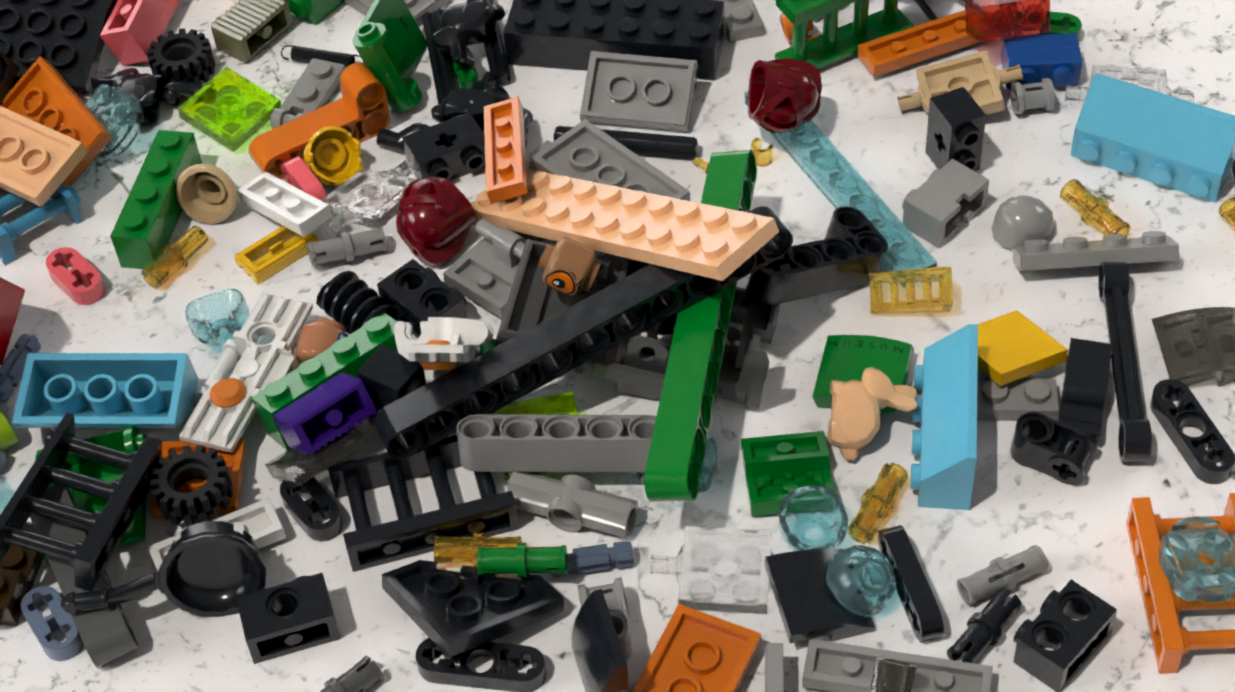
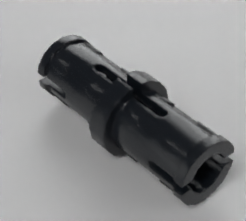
M1005 588L998 589L995 596L981 613H974L967 622L968 628L947 650L948 658L957 661L963 652H967L962 662L975 663L989 645H995L1000 640L1003 627L1022 608V603L1018 596L1015 594L1007 605L1003 606L1005 599L1011 591Z

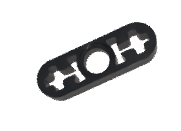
M1173 379L1158 382L1153 389L1150 409L1192 472L1199 480L1208 484H1221L1227 481L1235 462L1233 450L1188 386ZM1173 401H1178L1177 407ZM1185 425H1193L1201 429L1203 435L1190 437L1185 435L1180 428ZM1207 456L1211 462L1206 463Z
M902 525L879 530L878 543L883 561L916 638L919 641H924L942 636L944 626L940 609L905 529Z
M428 638L418 646L415 654L420 675L431 683L511 692H533L540 688L546 679L544 657L538 649L531 646L487 642L448 658ZM437 654L444 655V659H440L438 665H430V661L435 660ZM460 655L461 668L456 669L455 664H458L457 656ZM484 656L493 661L492 667L482 673L473 672L468 668L470 662L477 657ZM502 660L507 661V665H504V674H502ZM524 664H532V668L528 669L526 675L518 673V670H522Z

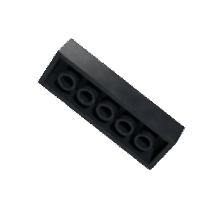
M513 0L503 32L508 65L584 71L588 70L591 51L697 60V78L715 81L725 36L724 1Z

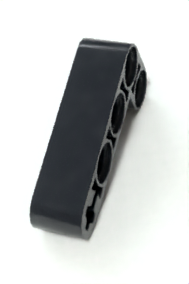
M848 206L836 208L823 240L791 246L789 251L781 258L751 273L746 286V294L753 302L770 306L871 283L876 280L888 249V243L861 211Z

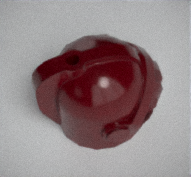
M792 58L756 61L749 79V118L753 119L758 126H762L766 131L772 133L792 131L802 124L810 122L819 112L822 83L818 69L809 62Z
M440 176L426 177L425 179H417L409 183L402 192V197L399 200L396 228L401 239L410 248L412 254L423 264L434 267L445 263L460 250L471 226L477 220V216L469 200L454 184Z

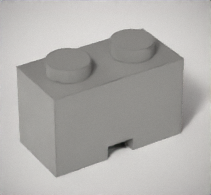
M951 159L941 169H935L928 180L917 190L913 189L906 195L902 204L904 209L902 227L935 247L940 248L958 232L959 226L956 224L960 220L968 223L986 207L989 179Z

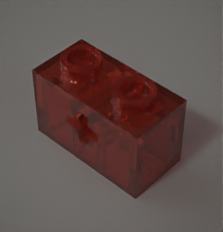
M965 0L966 33L981 42L1050 32V0Z

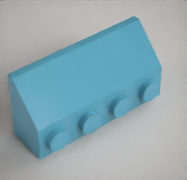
M1095 73L1075 126L1070 156L1216 203L1230 175L1235 156V116Z
M968 324L924 348L923 365H915L914 388L921 390V397H916L915 399L918 405L913 411L912 422H920V430H913L911 455L919 456V464H911L910 489L918 490V507L970 510L977 461L978 324Z
M28 353L12 425L14 428H57L64 415L69 413L74 415L75 428H128L132 426L136 428H177L193 412L194 394L197 390L199 378L187 353Z

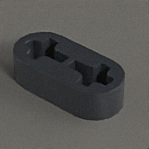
M296 472L288 475L280 485V495L285 509L311 539L319 542L329 541L340 534L343 528L340 509L320 483L309 473ZM300 490L303 494L307 493L309 499L304 501L299 494L293 493ZM318 512L323 519H329V521L326 523L320 520L315 521L314 514Z

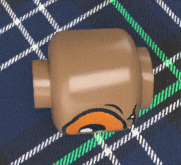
M562 237L558 240L555 247L549 244L546 245L537 266L544 269L542 281L546 286L570 297H575L581 291L589 292L601 263L595 261L596 252L594 249L568 237Z

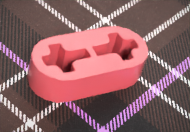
M297 156L281 164L282 174L288 184L319 199L330 207L328 196L322 184L300 157Z
M64 247L56 249L48 255L46 267L52 281L75 303L90 305L103 297L105 286L100 273L77 250ZM64 265L67 266V267H72V269H70V270L68 271V270L64 267ZM83 282L88 287H85L84 285L79 286V283Z

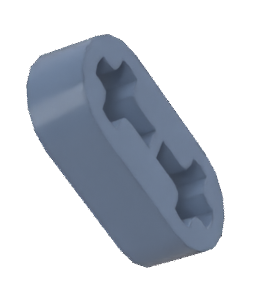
M39 586L30 590L21 601L22 613L45 654L52 660L66 661L80 652L83 647V641L71 613L66 612L61 607L62 598L59 593L52 587ZM46 604L51 612V615L45 618L40 610H38V607ZM58 629L67 638L62 643H59L53 635V632Z

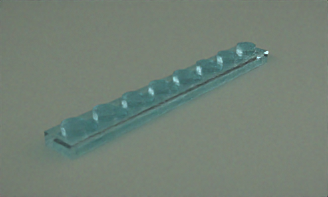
M748 91L745 92V104H746L747 106H748ZM812 120L792 131L783 133L770 132L835 209L843 206L855 208L861 211L888 243L883 265L903 288L936 273L937 261Z

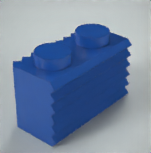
M1077 33L1004 36L1001 51L1002 68L1006 69L1019 64L1023 80L1014 82H1019L1021 85L1039 83L1042 78H1050L1054 87L1068 88L1070 85L1076 87L1079 85L1082 68ZM1012 82L1006 83V88H1007V89L1010 90V86H1011V83H1012Z

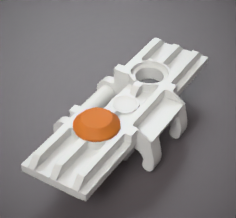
M262 292L241 330L235 331L232 336L233 339H228L223 344V354L206 380L204 387H199L196 390L194 400L198 404L179 435L180 441L203 445L204 447L232 453L251 418L257 412L251 397L264 390L271 382L280 380L286 374L299 367L300 363L296 356L290 353L289 350L313 309L312 303ZM262 335H272L275 337L268 344H257L258 338ZM236 364L235 369L233 370L231 376H230L229 378H227V377L229 376L231 370L233 369L234 365Z
M428 317V321L420 323L421 335L417 339H414L412 336V324L409 322L398 321L394 329L398 353L409 361H419V364L425 370H452L458 362H469L475 358V354H479V346L487 345L494 336L493 328L487 322L456 317Z

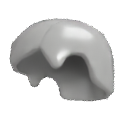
M1026 195L1011 197L999 206L992 224L993 237L1003 247L1013 250V246H1024V242L1027 240L1049 239L1054 227L1053 213L1040 199Z

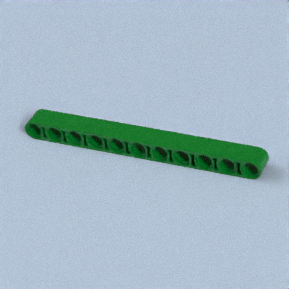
M752 150L715 152L711 154L701 200L702 204L742 212L750 211L757 175L756 160ZM737 281L682 310L677 315L645 469V492L650 502L694 501L697 497Z

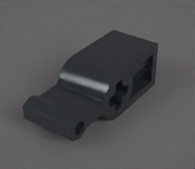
M1071 338L1058 421L1089 432L1099 442L1113 344Z

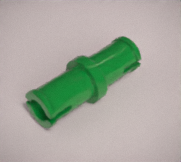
M517 543V547H478L477 571L479 576L484 574H517L518 578H528L529 573L567 574L568 570L566 545L528 547L527 543Z

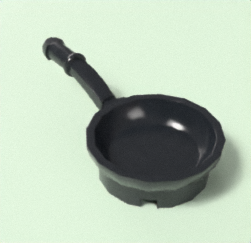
M204 521L191 525L181 532V538L176 543L175 540L173 541L157 573H150L115 588L109 589L104 587L102 590L82 593L70 592L61 600V607L71 614L97 608L109 609L112 605L140 598L159 589L162 594L166 595L169 601L183 611L199 616H226L239 612L236 597L249 594L255 589L266 586V567L258 553V548L252 536L245 530L242 535L240 532L234 531L233 524L224 521Z

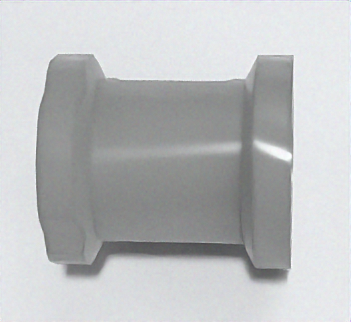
M1042 78L1039 83L1023 85L1019 82H1012L1010 86V100L1013 112L1022 114L1024 110L1044 108L1046 111L1053 110L1055 92L1052 80L1050 78Z

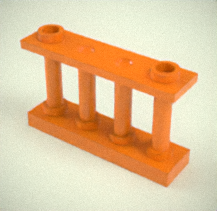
M1235 493L1229 494L1223 516L1161 519L1159 514L1153 513L1150 497L1132 498L1126 526L1159 674L1178 673L1182 656L1187 655L1189 650L1235 648V629L1187 631L1186 627L1179 626L1177 617L1180 611L1235 609V590L1178 593V590L1171 588L1169 583L1171 573L1235 570ZM1226 533L1230 552L1170 555L1168 551H1162L1160 541L1162 536Z

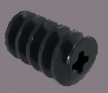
M353 271L339 273L326 283L317 295L316 304L329 317H332L334 321L342 324L348 334H352L363 327L370 319L378 317L383 313L397 320V310L392 305H388L383 297L378 296L377 292L373 288H369L366 282L359 279Z

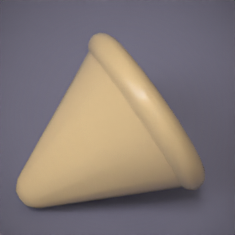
M196 164L185 169L178 177L175 188L176 199L181 209L192 219L205 224H215L226 220L234 212L237 204L236 187L229 175L222 169L210 164Z

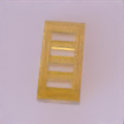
M951 267L870 273V314L950 312L953 307ZM915 282H922L923 299L916 300ZM931 282H939V298H932ZM882 283H890V302L883 303ZM898 283H906V301H899Z

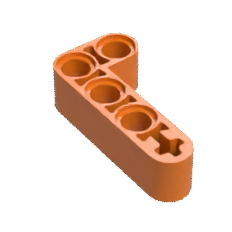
M357 62L349 65L340 76L343 98L257 136L250 143L248 154L262 173L268 172L282 180L284 176L281 171V164L297 156L304 161L305 147L310 138L313 137V134L322 127L337 126L346 129L360 143L377 136L378 132L382 128L386 129L390 123L386 90L382 83L365 64Z

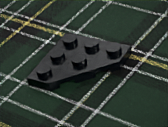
M418 560L382 574V589L448 658L564 612V597L542 576L536 574H528V578H521V580L497 577V574L479 576L477 567L462 565L460 572L437 569V562Z

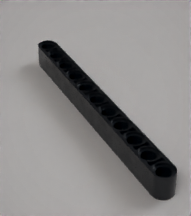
M763 206L754 208L747 213L774 218L779 233L724 281L650 264L386 405L378 411L374 418L375 429L392 458L406 459L456 433L458 422L469 415L491 414L629 340L631 337L642 333L781 258L791 248L793 235L772 209Z

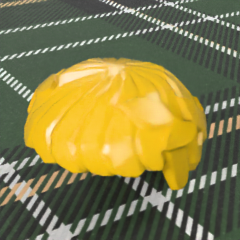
M337 126L322 127L313 134V137L310 138L305 147L304 163L319 182L330 186L347 185L359 175L363 168L361 164V144L346 129Z

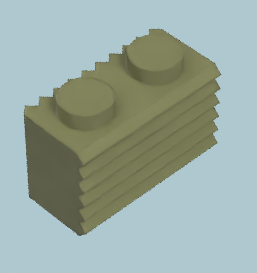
M239 0L238 3H235L234 7L231 6L230 11L226 10L225 15H220L216 18L215 22H212L211 30L216 48L219 51L222 50L224 54L232 55L234 59L237 57L239 61L242 60L246 63L293 23L288 2L284 0Z

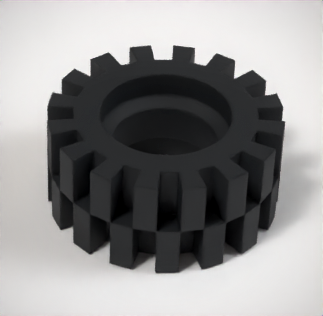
M184 28L179 29L178 34H174L173 30L167 32L168 37L166 38L162 34L158 36V43L152 41L150 44L151 49L147 50L152 74H163L165 84L170 81H194L201 84L200 80L207 82L210 79L209 74H214V67L216 66L210 42L203 33L200 32L197 35V31L193 29L186 33Z
M190 445L182 446L183 453L177 454L174 449L168 452L170 460L167 461L161 457L157 461L160 469H152L151 475L153 479H150V487L163 517L166 520L171 517L173 524L180 525L184 519L186 527L194 525V519H199L200 522L208 521L207 515L212 514L216 519L221 515L219 506L227 509L230 504L228 497H233V484L223 457L221 455L218 456L216 450L212 448L206 453L203 445H197L195 451L191 450ZM196 478L207 480L201 488L188 493L177 492V489L186 481Z

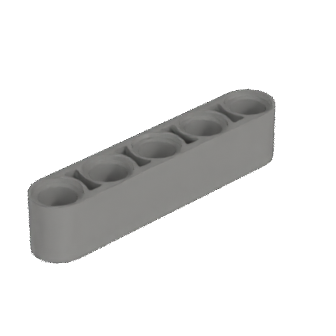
M469 415L460 420L457 425L460 464L465 469L476 472H645L656 416Z

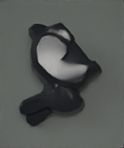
M467 0L465 3L440 7L437 10L440 30L433 34L432 44L441 54L451 56L455 63H463L470 68L474 67L475 57L467 46L486 42L494 34L497 23L504 18L505 11L502 6L491 4L489 0Z
M129 68L119 71L112 76L91 78L93 88L91 97L94 102L102 103L115 98L118 113L127 123L132 126L147 127L158 124L161 96L165 91L163 88L165 86L163 74H140L136 68Z
M487 71L482 80L474 84V89L459 88L450 92L441 104L431 109L432 119L441 123L470 112L484 133V106L510 99V96L503 87L497 85L495 75Z

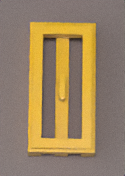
M281 226L234 255L236 264L240 268H244L245 273L249 277L252 275L253 281L259 285L310 253L307 251V243L319 240L314 233L302 237L290 229Z

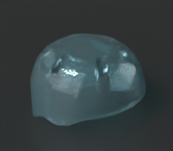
M231 288L191 301L186 306L185 314L189 329L194 337L204 345L216 347L223 346L226 340L233 339L232 336L235 331L241 330L249 316V309L242 293L237 289Z
M804 486L794 489L785 496L781 503L778 523L783 540L793 551L837 549L846 536L848 517L843 502L836 492L822 486ZM819 510V515L814 514V511Z
M854 545L833 555L828 561L826 576L828 587L847 610L856 615L872 617L888 606L895 592L896 578L893 566L884 554L872 547Z

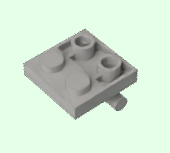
M481 219L477 222L475 231L484 238L443 272L444 282L448 286L458 289L464 296L502 319L525 246V239L506 227L500 229L487 220Z

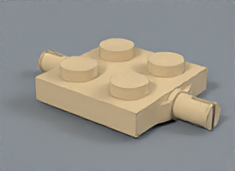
M986 50L916 69L919 81L918 92L900 97L897 96L901 112L922 106L929 115L931 97L964 87L983 112L989 115L1005 110L1001 94L1002 85L1023 80V75L1019 64L998 70L991 63Z

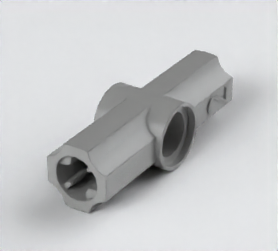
M513 472L509 478L507 492L512 491L516 508L546 516L552 525L561 530L576 532L583 526L624 538L627 535L630 536L633 531L638 512V501L598 491L590 481L583 477L565 475L561 480L530 472Z

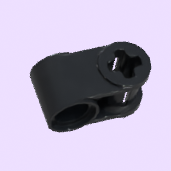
M1027 412L1017 419L1010 453L1015 462L1022 466L1030 467L1052 476L1065 484H1078L1085 475L1084 465L1087 459L1093 457L1096 453L1098 443L1089 432L1083 429L1071 427L1042 413ZM1076 441H1079L1078 447L1076 448L1074 446V443ZM1067 464L1070 465L1069 471L1065 470Z

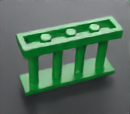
M776 0V6L793 24L792 47L775 53V60L792 58L809 62L817 69H821L857 54L859 44L914 27V24L898 9V0H884L883 10L868 15L869 0ZM854 2L853 22L838 28L839 8ZM824 14L823 34L807 40L808 20Z

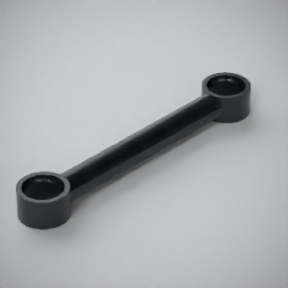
M1101 262L1098 275L1099 299L1101 302H1104L1109 344H1113L1111 361L1120 423L1118 431L1119 457L1122 462H1148L1152 445L1151 426L1149 420L1145 419L1128 301L1127 262Z

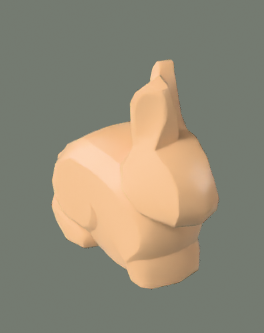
M873 367L866 368L863 371L861 381L850 380L843 382L831 380L829 392L832 395L831 419L828 422V442L839 447L843 458L855 461L859 455V450L869 444L879 431L881 409L892 407L910 412L917 408L918 404L915 401L917 396L916 388L908 385H893L885 373Z

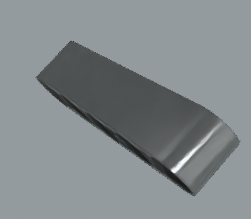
M53 484L47 488L42 496L44 499L78 508L69 488ZM33 513L30 515L36 533L75 545L78 541L84 542L89 532L87 529ZM46 555L63 596L74 591L75 593L90 592L75 587L74 567L70 566L69 561ZM105 569L92 591L102 590L104 587L113 588ZM121 604L112 605L109 609L97 608L71 614L83 644L96 668L139 648Z

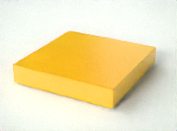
M1017 310L978 324V368L999 386L1067 361L1068 349Z

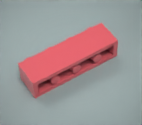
M118 0L100 37L122 66L145 63L148 61L147 50L151 49L150 44L152 41L158 43L157 37L166 32L167 25L180 0Z

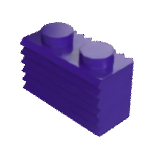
M342 372L273 415V418L289 447L313 456L314 450L320 451L321 446L327 447L328 441L334 442L335 437L341 438L342 432L348 433L349 428L355 429L356 423L362 424L363 419L369 420L370 414L376 415L377 409L360 378Z

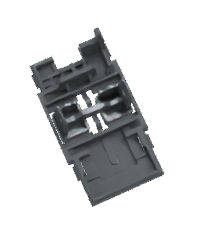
M526 239L497 334L496 346L650 264L605 253V256L596 255L595 261L601 263L589 292L581 291L578 296L570 297L546 286L542 281L544 269L537 265L547 243ZM736 287L716 396L746 403L747 407L759 409L770 363L766 349L759 347L760 342L768 344L772 342L780 304L770 306L757 304L747 296L746 289ZM678 313L647 329V337L634 336L625 341L620 364L614 363L619 345L586 362L594 365L592 376L615 381L616 391L660 401L671 346L657 340L658 333L663 335L674 334ZM584 364L575 368L574 372L582 374Z

